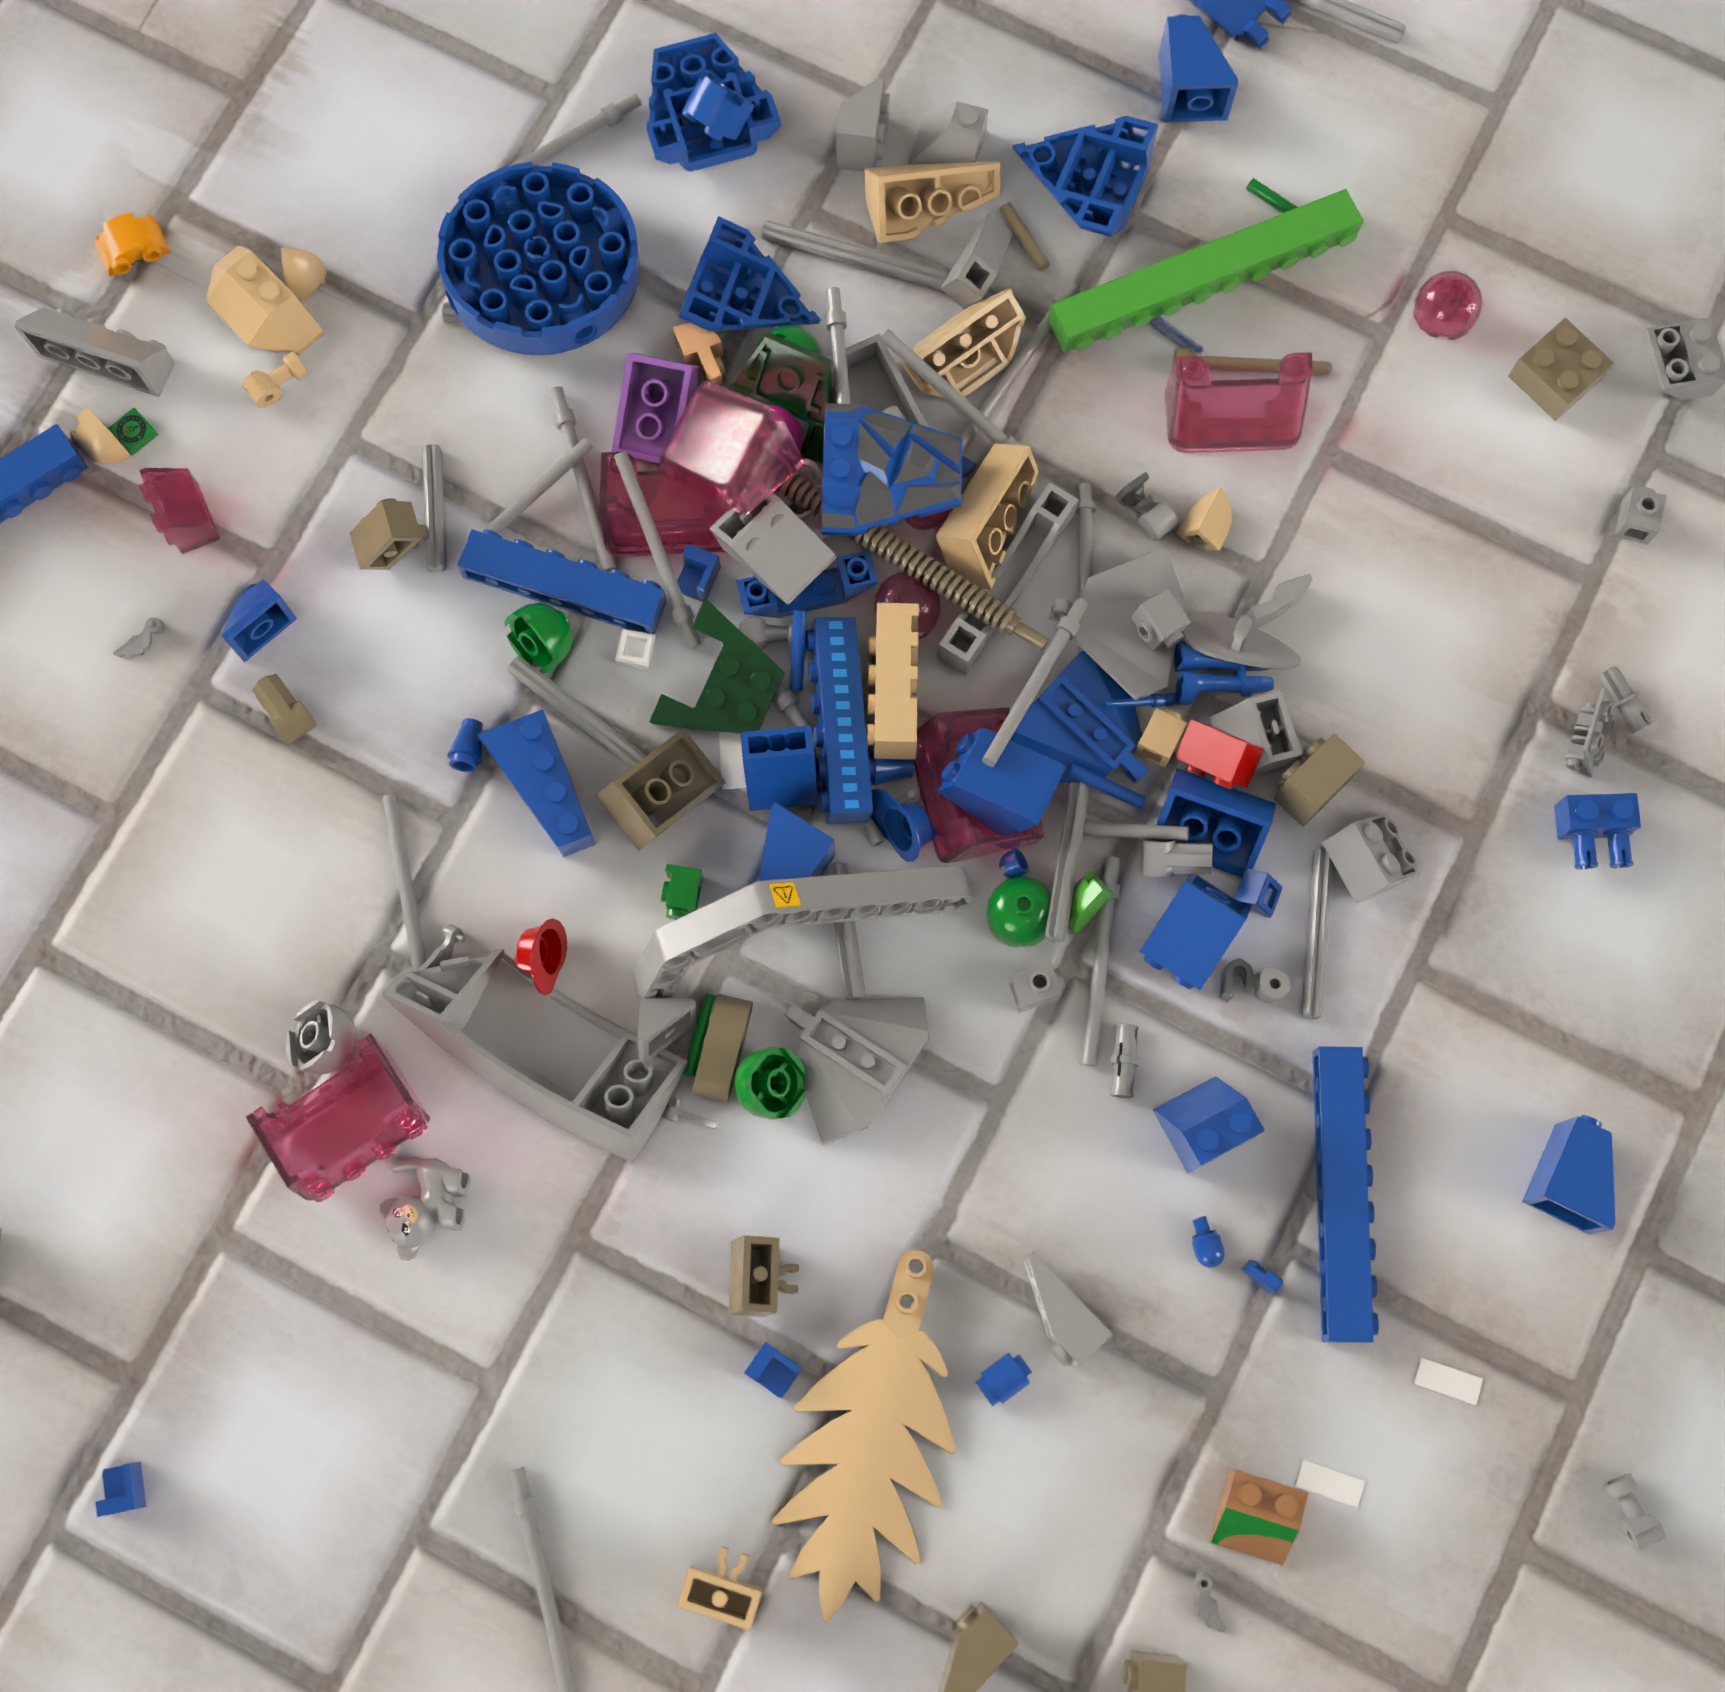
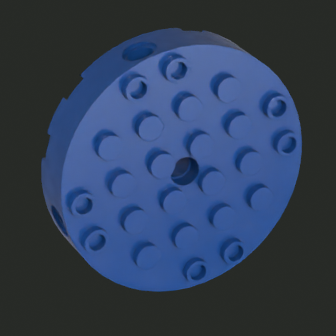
M532 162L503 167L481 177L467 187L458 196L459 201L451 212L446 213L438 233L437 261L448 301L459 320L477 337L493 346L526 355H551L577 349L598 339L609 331L625 314L634 298L639 282L640 261L637 236L632 217L624 202L611 187L597 177L594 180L580 173L579 168L552 162V166H533Z

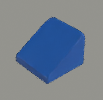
M1246 869L1235 900L1267 918H1271L1281 894L1282 886L1267 872Z

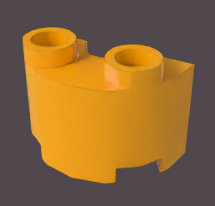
M133 213L116 216L103 224L105 231L99 237L95 236L94 238L109 277L129 272L132 269V264L137 260L144 259L146 262H154L162 256L171 253L158 221L149 214L147 218H135Z

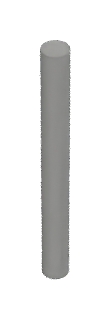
M584 437L485 528L498 534L502 532L594 447Z

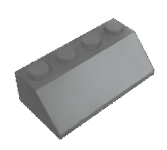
M42 307L17 320L14 325L38 357L157 397L160 396L175 364L167 352L166 346L156 340L148 339L146 342L137 339L128 331L118 329L116 332L107 329L103 324L93 319H87V321L77 319L73 314L63 309L53 311Z

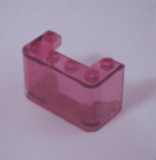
M371 1033L355 1043L360 1053L357 1058L352 1055L346 1058L349 1066L291 1105L282 1101L277 1105L280 1109L279 1111L266 1113L265 1109L260 1107L246 1116L287 1188L305 1200H315V1202L326 1200L335 1192L336 1187L345 1181L357 1179L366 1171L367 1166L376 1160L388 1158L396 1151L398 1145L407 1139L419 1137L428 1128L429 1114L388 1049Z

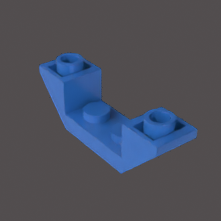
M870 550L837 557L836 568L823 570L788 605L754 576L736 580L744 614L773 618L791 616L794 609H805L808 612L843 604L878 584Z

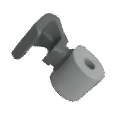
M1144 472L1122 488L1116 497L1121 505L1141 513L1137 519L1139 527L1150 539L1157 541L1178 526L1179 522L1176 514L1168 504L1163 501L1155 503L1151 495L1145 497L1144 483L1149 479V475Z
M1240 958L1228 963L1220 976V998L1225 1002H1228L1233 997V973L1241 976L1243 991H1250L1254 988L1258 999L1268 1004L1281 1000L1287 995L1291 987L1290 978L1283 970L1264 968L1259 973H1256V975H1253L1252 966Z

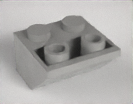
M876 79L840 104L836 129L837 168L865 171V168L876 167L877 160H883L885 147L884 133L888 129L890 96L889 93H884V79Z
M1711 317L1646 328L1645 335L1662 392L1680 400L1714 395L1725 383V361Z
M1282 690L1248 698L1209 718L1211 726L1264 748L1252 777L1289 768L1303 756Z
M1386 813L1353 822L1321 842L1356 904L1371 899L1420 874L1416 867V859L1413 853L1404 846L1399 837L1397 825L1392 819L1388 818Z

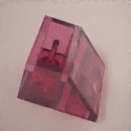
M143 468L139 470L144 482L139 484V488L145 501L148 504L151 503L155 511L150 514L157 531L163 533L169 546L175 544L180 552L185 554L221 539L199 483L188 468Z

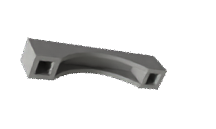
M1048 483L1006 551L1002 565H997L991 574L996 579L992 590L983 589L987 592L986 597L989 594L994 596L993 603L996 599L1002 601L1000 608L1007 604L1010 606L1008 612L1010 611L1075 515L1078 503L1076 497L1053 483ZM969 607L960 613L940 641L937 658L965 675L997 630L990 627L992 621L987 625L983 622L984 617L981 620L975 617L977 611L974 615L969 614Z

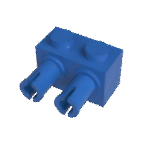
M1637 793L1567 795L1554 806L1558 839L1573 840L1575 869L1582 870L1583 866H1585L1586 870L1599 866L1596 856L1595 838H1607L1610 868L1616 869L1618 868L1617 865L1620 868L1634 865L1629 836L1641 828Z

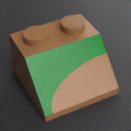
M1228 1468L1209 1542L1283 1566L1300 1530L1309 1493Z

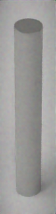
M1084 822L1083 835L1188 841L1189 827Z

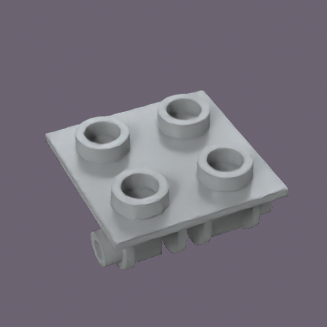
M1605 687L1601 689L1597 704L1586 703L1585 707L1580 709L1576 726L1573 730L1576 735L1571 737L1570 741L1572 743L1569 744L1565 756L1567 768L1579 771L1581 766L1586 767L1588 777L1591 778L1595 767L1602 766L1605 756V747L1602 744L1605 735L1611 736L1615 724V716L1611 715L1612 702L1608 701Z

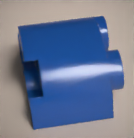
M703 70L681 113L687 119L695 123L701 122L705 125L704 132L718 141H721L723 136L736 140L755 105L741 94L725 86L724 81L710 70Z

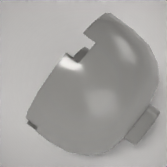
M314 1000L306 1004L295 1016L294 1020L299 1021L296 1026L295 1032L288 1031L286 1038V1055L288 1062L292 1066L309 1073L327 1074L340 1069L349 1060L356 1047V1029L353 1020L343 1009L330 1003Z

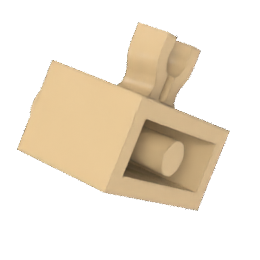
M722 1546L718 1556V1573L693 1564L689 1567L677 1607L750 1631L764 1588L738 1580V1574L745 1568L749 1555L745 1553L741 1554L740 1562L737 1566L733 1567L730 1577L726 1576L725 1573L728 1567L726 1555L729 1548Z

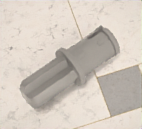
M1611 667L1600 675L1602 682L1616 703L1613 705L1614 709L1616 707L1619 709L1632 733L1653 723L1637 697L1639 693H1633L1618 667Z

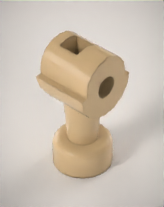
M293 351L283 357L285 365L268 374L263 371H253L242 382V387L248 392L259 408L267 407L278 401L282 394L280 386L292 376L300 380L309 374Z

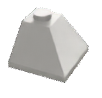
M956 101L926 110L907 165L976 162L987 129L988 109Z

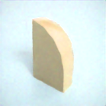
M281 247L286 286L300 302L308 300L310 298L309 294L315 291L319 285L323 286L325 283L327 271L323 262L316 255L306 250Z
M88 406L78 414L76 419L80 424L76 431H70V436L73 443L84 455L94 462L103 464L120 463L131 457L123 445Z
M1221 487L1210 491L1190 509L1176 535L1187 543H1190L1193 538L1207 544L1205 550L1219 551L1232 524L1230 502Z

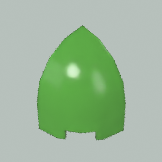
M1089 870L1074 886L1069 926L1076 935L1115 895L1092 870Z

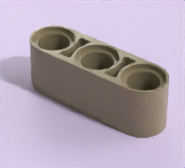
M717 994L694 1079L693 1094L728 1102L751 1017L752 1001Z

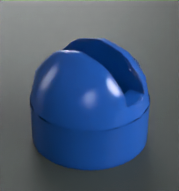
M1017 848L1006 852L1000 859L999 868L1005 866L1007 872L1003 875L1007 878L1023 876L1029 872L1027 860Z

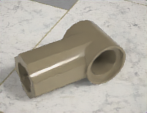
M277 673L270 676L266 675L257 681L252 691L263 708L269 713L272 718L270 719L271 723L288 745L317 726L299 700L296 701Z

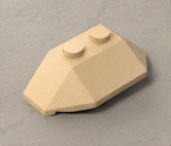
M238 245L213 266L206 303L249 348L291 353L293 351L296 355H300L324 335L323 330L294 293L251 250Z
M1006 289L969 306L918 342L912 350L965 397L1011 364L1026 316L1011 289ZM903 361L902 364L918 392L944 398Z

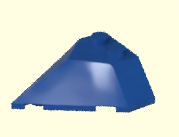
M1124 116L1116 118L1115 123L1097 128L1093 124L1044 137L1043 142L1027 146L1023 142L1012 145V148L1080 229L1112 237L1125 228L1148 174L1158 124Z
M718 216L680 308L679 318L707 331L781 327L783 325L819 324L821 321L813 310L809 312L799 300L801 294L769 255L765 257L754 244L756 239L751 232Z

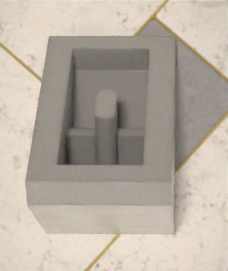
M640 998L638 1049L639 1060L643 1064L647 1063L697 1024L696 1002L692 998Z

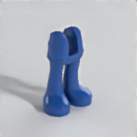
M1180 641L1176 644L1174 668L1176 672H1181L1178 675L1175 687L1178 705L1193 703L1197 695L1203 692L1239 693L1242 697H1250L1252 694L1264 693L1274 689V679L1272 677L1246 676V671L1268 670L1267 668L1248 666L1206 656L1194 650L1185 642ZM1207 668L1234 670V675L1204 674L1191 671Z

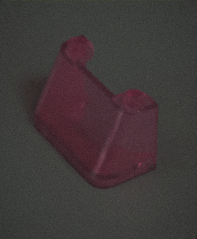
M1312 352L1292 353L1283 357L1278 366V379L1212 381L1210 367L1204 359L1197 356H1175L1164 392L1169 444L1173 449L1184 453L1291 449L1297 444L1302 435L1313 372Z
M706 380L694 390L660 456L661 466H659V469L670 482H684L688 478L686 473L688 472L715 485L719 492L716 496L721 505L729 511L734 509L746 516L804 466L805 462L786 424L775 410L765 404Z
M716 447L705 454L704 469L638 472L635 459L628 454L666 554H683L687 544L708 552H725L709 528L739 500L737 459ZM601 452L599 510L605 547L611 554L616 556L652 555L614 458V455L620 452Z
M1009 707L940 712L917 729L916 759H913L914 770L924 809L937 831V836L932 841L936 855L942 863L958 862L1035 844L1044 838L1041 820L1037 826L1012 835L1000 836L938 793L943 779H941L942 772L950 762L954 761L958 753L956 745L961 737L966 733L970 734L983 727L998 733L1010 713Z

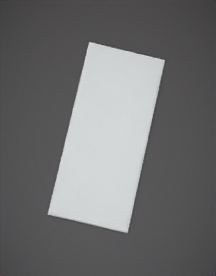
M719 732L721 777L726 782L722 786V790L746 788L740 733Z
M1421 1357L1414 1384L1477 1405L1483 1378Z
M1303 1459L1295 1486L1358 1509L1366 1481Z

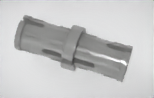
M1116 1024L1114 1055L1110 1058V1064L1113 1065L1110 1096L1133 1098L1135 1067L1139 1066V1058L1136 1057L1139 1026Z

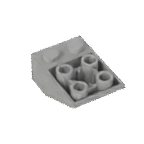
M759 481L709 528L726 553L787 605L837 558L836 554L779 497Z

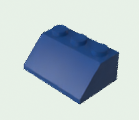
M1177 768L1156 825L1189 827L1188 841L1175 840V842L1213 843L1212 867L1242 878L1246 869L1253 870L1273 823L1276 803L1235 788H1225L1212 782V780Z

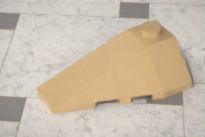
M1000 162L891 165L865 168V201L879 243L912 239L920 235L919 232L933 225L939 226L947 222L946 219L962 211L968 212L1000 196Z

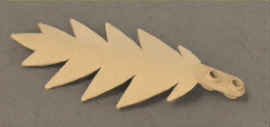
M909 1250L900 1257L884 1319H877L863 1324L837 1343L838 1349L866 1347L852 1354L819 1380L794 1405L795 1412H849L828 1422L798 1443L780 1459V1464L783 1466L838 1464L816 1478L792 1498L772 1519L774 1525L828 1516L801 1549L789 1573V1577L794 1579L819 1571V1597L823 1622L825 1623L830 1621L843 1604L855 1581L874 1602L880 1600L881 1567L874 1529L915 1564L921 1561L914 1532L902 1501L891 1480L935 1507L940 1508L942 1506L935 1481L916 1442L905 1427L907 1426L950 1454H954L956 1451L947 1416L930 1375L922 1363L924 1362L942 1377H947L948 1371L939 1350L932 1339L923 1330L919 1329L934 1272L932 1259L921 1250ZM917 1261L922 1265L923 1270L920 1273H913L909 1269V1264ZM910 1297L914 1302L913 1307L910 1309L903 1308L900 1305V1299Z

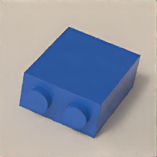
M811 725L740 732L749 811L771 809L774 802L784 808L819 804Z

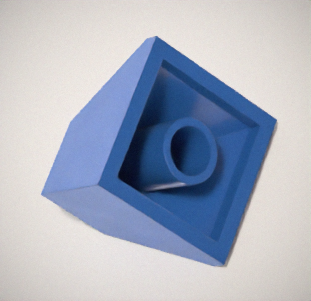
M262 579L257 584L248 586L242 592L241 597L236 600L221 636L245 663L297 620V618L281 596Z

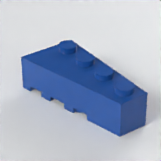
M543 709L477 734L486 750L563 857L596 845Z

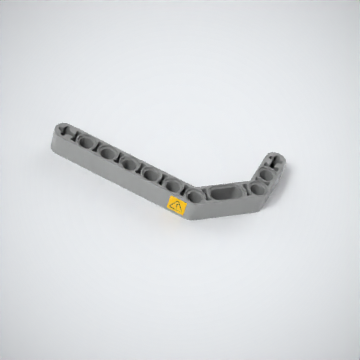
M958 865L759 881L657 929L651 936L632 972L640 998H671L691 965L770 928L954 912L967 908L975 899L964 869Z

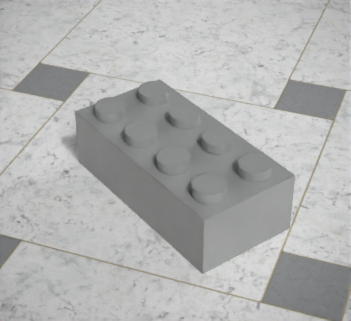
M880 333L846 348L851 404H861L881 412L891 406H897L905 420L928 427L887 346L880 340ZM831 354L827 358L831 359L832 402L837 404L833 354Z

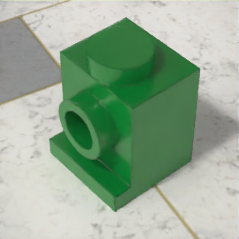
M666 864L665 872L671 880L670 882L665 881L663 884L661 902H666V917L677 920L698 910L704 877L701 869Z

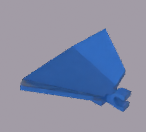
M1084 650L1080 651L1033 702L1012 735V741L1066 766L1059 783L1071 784L1072 782H1080L1067 776L1072 763L1104 778L1119 765L1124 774L1133 783L1140 781L1149 771L1144 764L1130 753L1142 737L1136 708L1104 707V701L1132 697Z

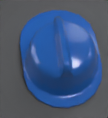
M880 788L872 789L873 813L871 818L902 859L907 862L915 861L918 858L920 848L934 840L937 836V831L926 811L917 803H899L887 791Z

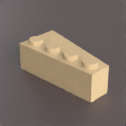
M994 444L961 495V506L953 508L936 535L938 545L950 571L956 572V577L958 575L964 577L963 583L966 580L972 582L971 587L975 584L979 589L992 590L996 580L994 576H991L995 564L1002 565L1006 552L1002 550L1007 535H1014L1018 525L1017 510L1018 508L1025 507L1039 473L1030 446Z
M877 603L876 635H869V656H876V665H869L868 684L875 685V694H868V715H875V724H868L867 745H874V759H916L919 604Z

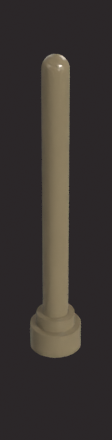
M1175 348L1173 355L1174 375H1188L1189 372H1195V369L1328 375L1333 368L1332 364L1327 361L1197 356L1196 352H1190L1189 348Z

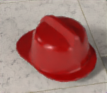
M554 918L548 919L539 927L525 930L520 935L514 958L516 966L519 970L532 974L536 989L544 996L550 994L553 990L558 973L566 959L567 935L564 926L559 920Z

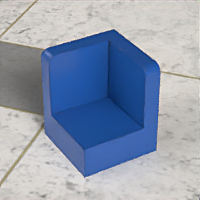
M687 544L682 555L684 567L677 582L683 595L703 602V600H707L721 569L719 555Z
M765 1342L744 1374L761 1384L777 1397L782 1398L802 1370V1367Z
M141 1462L127 1463L102 1471L105 1500L95 1502L97 1517L147 1507Z

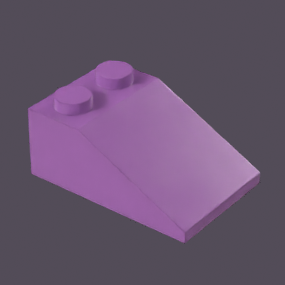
M627 353L611 453L618 454L627 451L628 456L631 458L676 467L696 400L701 366L639 353Z

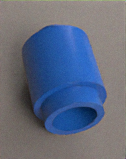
M1008 1352L981 1372L982 1377L975 1381V1383L993 1407L998 1402L1005 1403L1029 1385L1030 1381L1027 1376L1032 1371L1019 1354L1013 1358Z

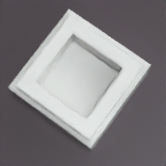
M622 628L615 658L616 664L650 670L657 640L656 635Z

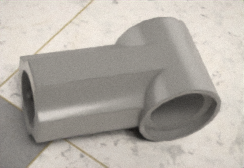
M1144 839V876L1172 877L1175 874L1212 875L1213 843L1175 842V840Z

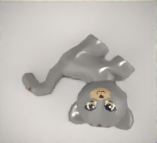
M396 1136L390 1139L386 1147L385 1163L394 1173L416 1171L421 1185V1196H404L400 1199L393 1197L386 1199L379 1206L382 1216L386 1219L388 1233L392 1241L397 1244L399 1257L401 1260L407 1261L414 1259L421 1252L422 1246L432 1237L437 1220L446 1229L462 1230L465 1210L454 1205L453 1196H467L470 1186V1175L462 1172L461 1169L450 1167L446 1162L437 1158L410 1157L401 1159L399 1151L403 1141Z

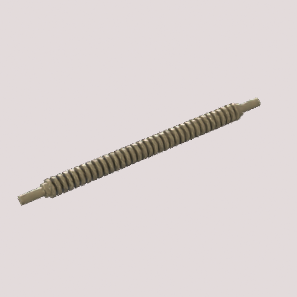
M722 433L716 435L713 444L738 459L739 465L744 467V472L747 474L751 473V476L755 479L758 478V481L765 483L769 488L773 487V490L777 493L780 492L782 496H788L790 501H795L796 505L802 506L806 511L810 510L812 515H817V518L822 520V488L817 485L814 486V483L807 481L803 476L799 477L798 473L792 472V469L785 467L780 462L777 463L776 459L770 458L768 454L763 453L760 449L756 448L753 450L750 447L745 449ZM881 525L867 529L865 534L847 536L850 539L855 538V542L858 544L862 543V546L866 549L870 547L871 552L874 554L877 552V556L881 558L885 557V561L892 562V565L896 568L900 566V570L904 573L908 570L907 574L911 577L915 575L917 581L920 582L923 579L922 584L925 586L930 585V589L933 591L938 589L937 593L943 596L946 593L945 598L949 601L953 599L952 603L957 606L961 603L960 608L963 610L969 607V614L974 615L977 611L975 617L979 620L984 617L983 622L987 625L992 621L990 627L993 629H997L1000 625L998 632L1001 634L1006 632L1012 635L1014 633L1041 651L1047 645L1049 639L1022 623V618L1016 615L1017 611L1012 608L1007 613L1010 606L1004 604L1000 608L1002 601L996 599L993 603L994 596L989 594L986 597L987 592L983 589L978 593V586L974 584L971 587L972 582L968 580L963 583L964 577L960 575L956 577L957 573L952 570L948 573L949 568L945 565L940 569V562L935 561L933 563L934 559L928 556L926 558L924 552H919V549L916 547L911 548V544L908 542L903 544V539L900 537L896 539L894 533H889V530L886 528L881 529Z

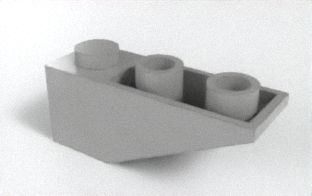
M990 212L986 213L940 287V290L964 309L981 300L998 274L1013 231Z

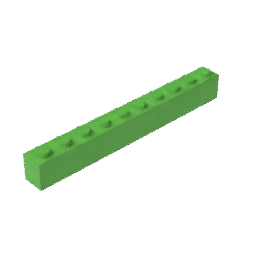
M1343 189L1051 304L1048 322L1064 353L1074 349L1082 351L1092 345L1094 341L1102 338L1112 339L1132 326L1139 328L1148 324L1154 317L1163 314L1170 316L1190 303H1203L1211 295L1221 291L1225 293L1233 291L1241 283L1248 280H1261L1271 271L1279 268L1283 270L1291 268L1299 260L1309 256L1316 258L1334 246H1346L1357 238L1364 220L1347 189Z

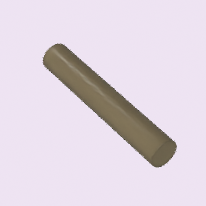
M1005 203L1000 207V212L1038 270L1046 269L1050 265L1048 259L1011 203Z

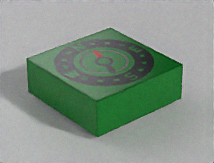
M135 408L131 409L108 428L132 456L158 436L154 428Z

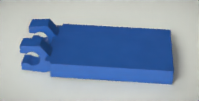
M1188 0L1234 40L1244 35L1260 50L1269 41V33L1256 21L1259 16L1266 10L1283 25L1292 15L1290 12L1291 7L1284 0Z

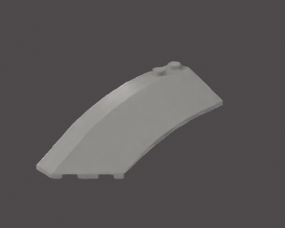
M504 949L490 951V956L469 960V956L440 961V966L419 970L418 966L404 968L382 993L383 998L445 1052L480 1078L546 1120L631 1163L651 1137L688 1064V1060L665 1049L643 1064L639 1060L637 1036L595 1015L554 988L548 995L540 994L534 985L532 974L519 970L515 960L506 955Z

